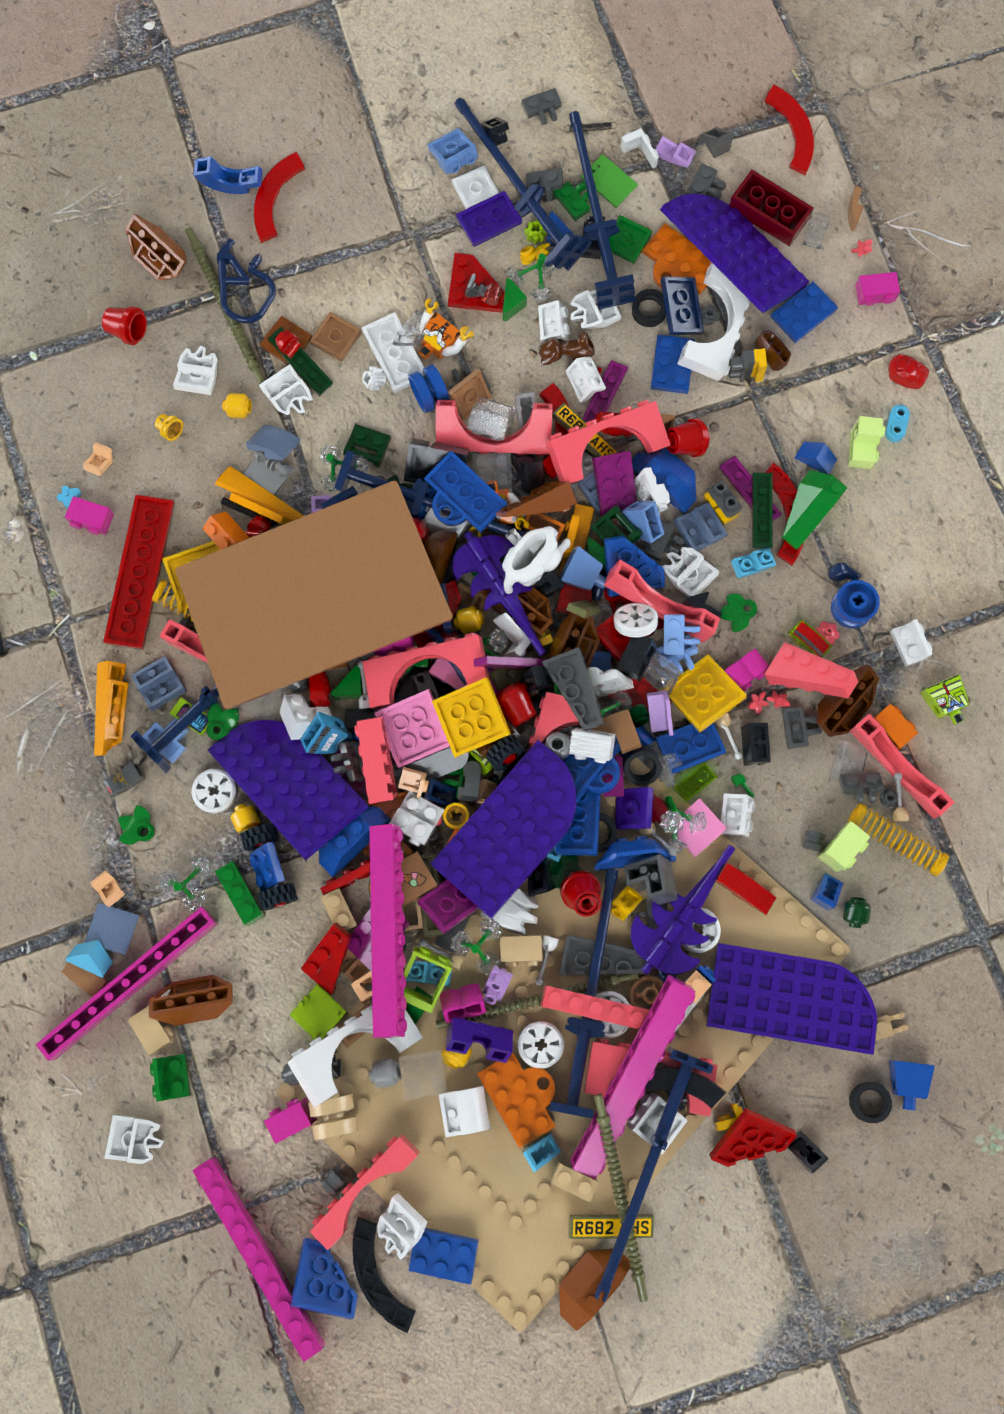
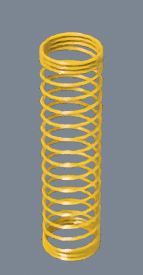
M859 803L855 807L847 823L852 821L859 826L864 816L871 810L867 821L862 827L864 831L870 819L876 814L873 824L867 831L868 835L875 823L882 817L881 823L873 834L872 839L876 837L881 826L888 820L885 830L878 839V843L882 840L887 829L894 824L883 846L888 843L893 832L899 828L898 834L890 844L889 849L894 846L899 835L905 831L903 839L895 849V853L898 852L905 838L911 834L909 842L903 848L900 856L904 855L911 841L916 838L915 845L909 851L906 860L910 858L918 843L922 841L921 848L915 854L912 863L917 860L922 849L928 844L927 851L921 857L917 866L919 867L923 863L927 853L934 848L923 870H926L933 856L938 851L939 856L931 866L929 874L931 873V875L936 877L945 868L949 860L947 853L941 854V850L935 851V846L930 847L929 843L924 844L923 839L918 841V836L912 838V832L907 834L906 829L901 831V826L895 827V822L890 823L889 819L884 820L883 815L878 817V812L872 814V808L867 810L865 804Z

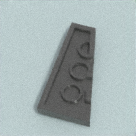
M578 647L542 661L582 728L588 731L604 725L602 713L581 649Z
M567 935L558 976L589 975L595 941ZM605 943L600 975L643 974L644 972L641 969L646 961L633 949Z

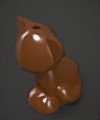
M583 331L579 334L578 339L570 340L563 344L555 338L549 339L540 345L539 354L541 364L549 365L558 361L563 354L572 358L573 361L581 357L592 358V355H595V348L588 333Z

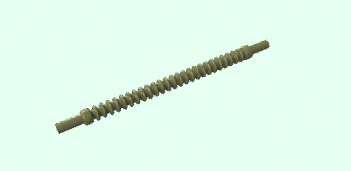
M613 974L609 978L604 977L603 980L599 978L597 989L603 991L604 987L606 989H609V986L615 988L621 983L637 980L639 977L638 974H623L619 976ZM581 982L580 986L578 984H575V987L570 985L569 988L564 987L563 990L586 995L587 984ZM543 992L539 996L535 994V997L531 995L529 998L523 997V1000L518 998V1001H515L513 999L511 1003L506 1001V1004L501 1002L500 1005L495 1004L494 1007L489 1005V1008L485 1007L486 1012L482 1015L465 1017L464 1019L467 1021L474 1020V1022H476V1019L482 1021L483 1017L488 1019V1016L493 1018L495 1014L500 1016V1013L505 1015V1012L511 1013L512 1010L517 1012V1009H520L522 1011L524 1007L528 1009V1006L534 1008L535 1004L540 1006ZM445 1019L436 1021L437 1029L448 1027L450 1024L446 1023Z

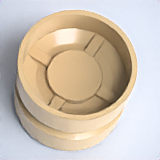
M336 1093L315 1108L311 1102L308 1103L310 1117L323 1118V1121L312 1125L314 1140L358 1131L356 1116H344L343 1113L355 1108L352 1094L340 1096V1093Z

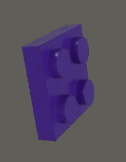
M653 788L624 789V796L616 798L615 825L617 830L651 829Z

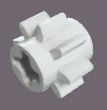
M370 366L369 371L364 372L362 380L366 388L379 391V386H384L386 375L382 372L383 369Z

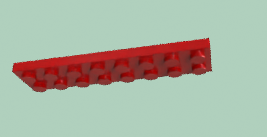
M135 495L103 640L105 644L144 650L154 603L152 597L157 589L162 558L175 505L173 500Z

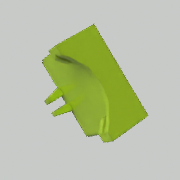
M317 984L289 1015L315 1040L318 1037L325 1038L327 1032L333 1029L348 1011Z

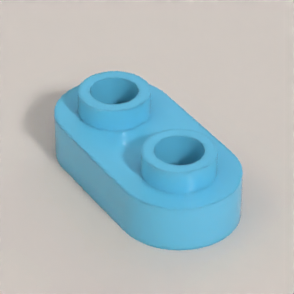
M904 405L894 406L889 413L885 436L891 442L901 441L906 434L910 412Z

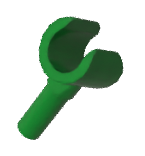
M736 774L731 777L735 787L741 785L750 797L755 796L747 786L744 775Z

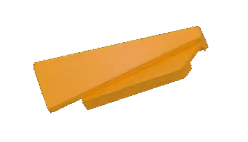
M231 466L215 482V485L232 492L229 500L284 525L304 517V515Z
M104 661L97 664L95 756L106 755V752L113 746L122 742L128 683L122 682L126 669V664Z

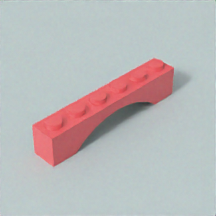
M619 560L610 569L604 586L633 603L651 606L657 612L658 617L663 620L665 614H685V626L700 627V632L685 633L700 639L702 643L716 632L720 621L718 616L704 608L683 605L662 596L644 581L637 569L622 560Z
M169 619L160 637L167 644L208 664L198 634Z
M870 714L866 715L850 730L854 737L893 777L897 772L902 774L901 786L933 819L941 816L955 803L941 787L921 774L899 752L884 728Z
M545 985L540 1003L541 1007L635 1029L641 1028L650 1011Z
M403 1134L399 1138L394 1136L386 1144L388 1149L384 1153L380 1151L371 1160L374 1164L369 1169L364 1167L357 1175L359 1180L354 1185L350 1182L343 1189L342 1193L344 1196L340 1200L335 1198L327 1206L329 1209L325 1216L320 1214L312 1222L314 1227L310 1232L327 1250L347 1230L350 1209L359 1192L370 1182L381 1176L403 1172L420 1153Z

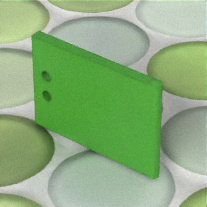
M603 154L591 165L597 192L615 208L638 186L634 180Z

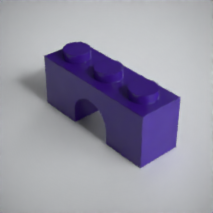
M453 1017L447 1028L446 1050L466 1055L472 1042H477L484 1046L486 1059L506 1063L513 1051V1031L503 1027H494L484 1023H476L463 1018Z

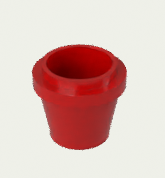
M109 307L103 314L102 328L106 333L121 339L125 344L136 345L145 335L147 321L144 312L138 307Z
M699 418L689 419L686 423L669 428L666 431L670 446L666 448L671 454L701 457L707 451L710 442L709 431L704 422Z
M516 682L496 695L503 716L514 728L524 724L537 714L527 691L528 686L526 683Z
M576 871L563 880L560 887V895L567 907L583 917L592 916L599 911L601 907V885L594 874L588 871Z

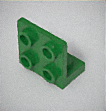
M186 1054L152 1059L150 1074L154 1076L155 1085H152V1094L157 1102L191 1096Z

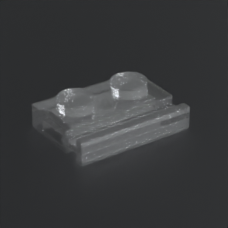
M655 651L643 678L657 690H666L667 694L670 695L678 680L677 677L682 671L659 652Z

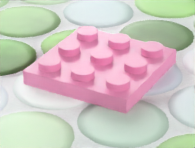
M430 689L375 712L376 717L383 716L388 745L398 768L449 747L432 703L434 697Z

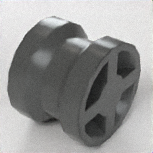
M806 830V840L803 842L802 847L813 851H822L823 846L821 844L825 839V834Z
M333 1168L329 1171L327 1177H323L320 1180L322 1186L332 1196L337 1194V1190L340 1187H344L347 1184L343 1177Z

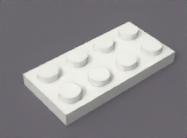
M395 312L361 327L394 393L410 386L409 374L418 371L423 376L424 366Z

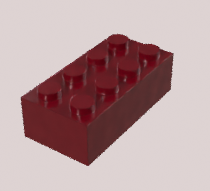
M752 169L732 195L729 204L731 208L738 209L741 215L749 222L789 247L810 220L814 209L811 205Z

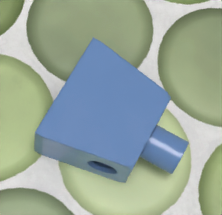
M655 501L634 502L623 510L622 514L636 529H640L643 532L639 539L652 543L664 535Z
M577 546L573 548L559 579L562 583L583 590H591L593 585L603 589L606 577L599 574L603 565L581 547Z

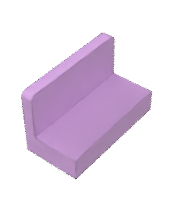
M666 690L646 693L651 732L667 730L669 736H673L670 700Z

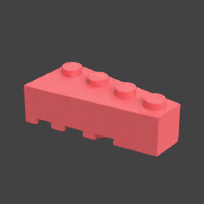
M786 642L783 643L764 674L769 685H784L786 688H801L809 692L818 691L826 695L849 698L858 683L854 671Z
M379 716L359 720L354 728L356 737H359L360 741L358 750L363 761L362 771L366 781V793L369 804L393 800L398 795L384 718Z

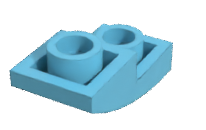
M767 548L753 551L750 555L734 558L731 561L738 579L776 566L771 550Z
M414 961L406 981L437 985L444 968L429 962ZM451 970V972H450V974H449V976H448V978H447L446 983H445L444 986H449V987H450V980H451L452 970Z

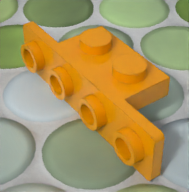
M576 504L571 521L567 520L565 532H568L567 538L570 539V547L563 553L559 576L573 548L579 546L585 550L594 512L593 507Z

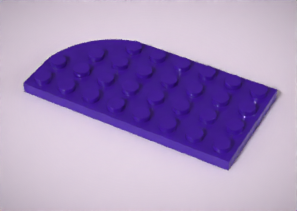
M684 194L662 205L660 211L762 313L804 289L810 281L751 222L741 215L738 209L731 208L729 204L706 195Z
M258 720L242 724L232 729L225 737L207 749L305 861L368 808L367 803L340 774H335L334 768L321 754L306 753L300 739H290L283 722Z
M538 740L431 862V865L491 919L495 917L565 836L572 825L577 806V794L573 777L566 764Z
M717 943L713 977L716 981L711 985L707 1027L874 1055L877 1030L876 1009L866 987L849 970L833 962Z

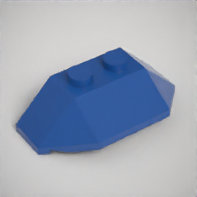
M666 448L650 453L646 451L638 452L632 458L634 475L637 477L644 468L651 467L653 474L656 476L657 485H665L670 497L669 503L680 512L685 514L697 500L695 471L674 454H671Z
M368 806L364 812L319 849V864L332 877L336 876L370 843V826L389 824L391 819L379 807Z
M647 836L635 837L634 841L620 838L615 839V843L609 846L595 864L593 870L596 872L607 869H622L626 865L659 854L670 860L671 863H674L676 856H671L666 848L653 838L647 839Z

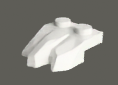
M586 290L576 295L570 303L577 308L576 311L571 313V322L583 321L581 323L582 329L604 328L621 320V315L616 306L598 309L596 290L592 292Z
M200 346L195 353H191V350L186 348L180 355L177 364L178 372L173 383L174 389L212 395L217 378L218 360L215 353L206 356V348Z
M290 364L259 384L260 389L269 402L279 412L289 415L291 407L298 414L305 413L302 401L306 400L309 402L313 400L309 388Z
M682 547L681 556L674 552L666 554L672 564L670 566H662L664 572L673 585L687 597L700 594L719 575V571L706 562L703 555L693 548Z
M518 889L493 919L483 911L480 915L513 933L525 935V923L537 924L538 917L530 911L539 905L533 896L529 897L528 893Z
M113 1114L104 1158L144 1164L152 1160L153 1155L149 1152V1148H160L164 1141L152 1135L153 1132L158 1131L160 1125L142 1118Z
M398 1193L392 1197L387 1212L380 1216L377 1224L378 1237L386 1239L385 1249L388 1254L396 1249L397 1256L402 1260L421 1239L427 1221Z

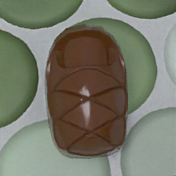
M769 330L763 331L755 340L756 348H765L766 360L772 371H780L788 365L791 352L773 332Z

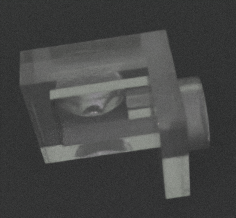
M676 753L666 754L660 758L662 771L658 778L660 782L665 783L667 788L675 786L672 768L681 766L682 761Z

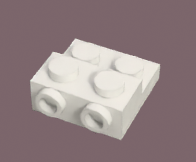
M651 467L644 468L634 479L637 501H655L658 512H663L668 509L667 504L670 502L669 493L664 484L657 485L656 476L653 474Z
M597 667L587 668L597 698L634 688L633 680L616 669L603 672Z
M409 791L389 824L401 827L402 833L410 838V843L418 847L420 844L425 846L442 817L444 809L422 797H416V794Z
M651 1091L650 1094H645L640 1101L641 1106L634 1112L631 1118H628L626 1126L652 1146L650 1139L657 1130L666 1102ZM678 1112L667 1138V1148L688 1121Z

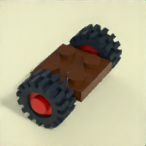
M508 723L511 735L476 749L481 757L487 758L498 772L505 770L506 767H511V764H515L516 760H519L525 751V747L517 737L512 735L515 731Z

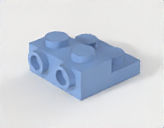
M459 128L427 144L428 150L437 159L438 165L447 175L457 173L461 167L466 164H473L478 158L476 146Z

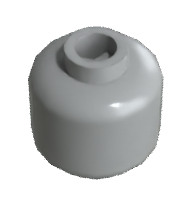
M555 732L547 737L545 746L563 760L569 756L571 741L564 733Z
M391 1058L375 1061L372 1065V1070H369V1079L378 1088L395 1086L402 1076L400 1064Z

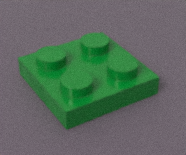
M619 215L616 221L620 232L609 237L613 254L635 264L651 237L652 231Z

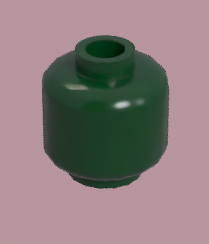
M850 897V900L845 901L843 920L848 922L850 927L861 928L862 925L869 923L871 905L867 903V899Z

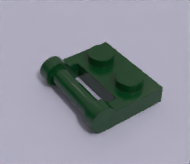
M355 424L348 443L344 448L343 455L348 450L354 452L359 459L380 467L391 441V436ZM354 445L378 454L374 456L354 449Z
M617 505L591 526V529L603 542L605 538L624 536L633 543L643 535V532L640 529H636L621 513V509ZM612 518H616L630 533L628 537L611 521Z

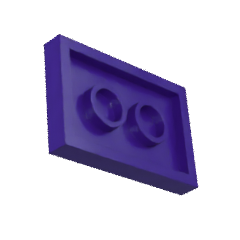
M505 191L456 214V219L473 247L522 224L520 215L515 210Z

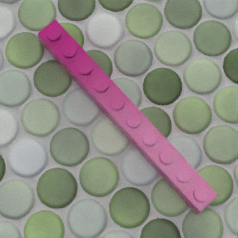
M394 824L370 826L373 1038L381 1039L405 1037L407 1030L404 1011L407 1006L404 997V988L406 987L404 966L406 959L403 954V945L405 944L403 924L405 916L402 912V903L404 902L402 882L404 874L401 870V862L403 861L401 841L403 840V833L401 827Z
M200 907L35 1045L48 1061L57 1060L216 927L218 922L206 908Z
M668 975L603 1097L606 1113L609 1114L611 1120L609 1124L612 1125L610 1130L613 1131L611 1135L614 1136L613 1142H616L618 1137L623 1135L625 1123L628 1118L633 1116L635 1105L638 1099L640 1100L643 1097L648 1080L651 1081L654 1077L657 1063L661 1062L664 1058L666 1046L675 1037V1029L678 1024L680 1025L683 1022L688 1005L690 1006L695 999L696 991L692 986L671 975ZM597 1111L570 1160L573 1170L596 1180L598 1174H602L604 1171L605 1157L607 1156L604 1153V1143L601 1141L603 1137L600 1136V1133L602 1131L599 1130L600 1125H598L596 1119L598 1116Z
M216 1156L192 1171L301 1359L305 1362L321 1351L325 1342L306 1310L290 1306L293 1294L291 1284Z

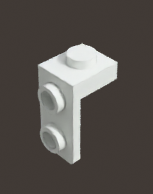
M641 128L634 132L626 133L621 138L620 148L622 152L626 153L640 146L653 169L656 168L659 155L657 150L652 148L648 135L644 134Z
M507 613L495 617L493 620L495 624L513 642L512 646L504 654V657L522 658L526 654L525 649L531 643L530 640Z

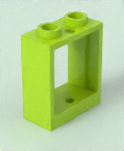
M415 946L404 969L405 978H407L417 956L444 968L431 998L410 988H404V997L407 1003L431 1013L452 970L453 963L446 956L432 954L431 950L426 947L420 946L418 948Z

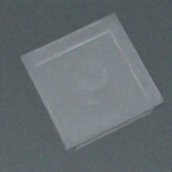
M287 687L281 688L239 705L236 708L260 719L275 721L284 695H287L289 689Z

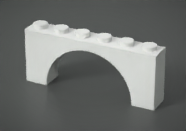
M711 263L707 269L703 284L712 288L724 302L728 314L727 330L721 339L714 342L698 343L689 340L682 348L678 364L719 381L730 370L729 360L734 356L735 349L733 347L740 337L738 331L745 321V316L743 315L744 311L749 307L750 300Z
M372 1005L361 1012L362 1016L356 1019L353 1016L344 1022L345 1026L341 1029L336 1026L328 1031V1037L323 1040L321 1037H318L310 1042V1048L304 1051L302 1047L291 1054L293 1058L287 1063L314 1108L338 1092L332 1078V1059L341 1040L355 1033H373ZM406 1009L404 1010L407 1022L405 1037L385 1038L395 1046L399 1053L423 1038Z

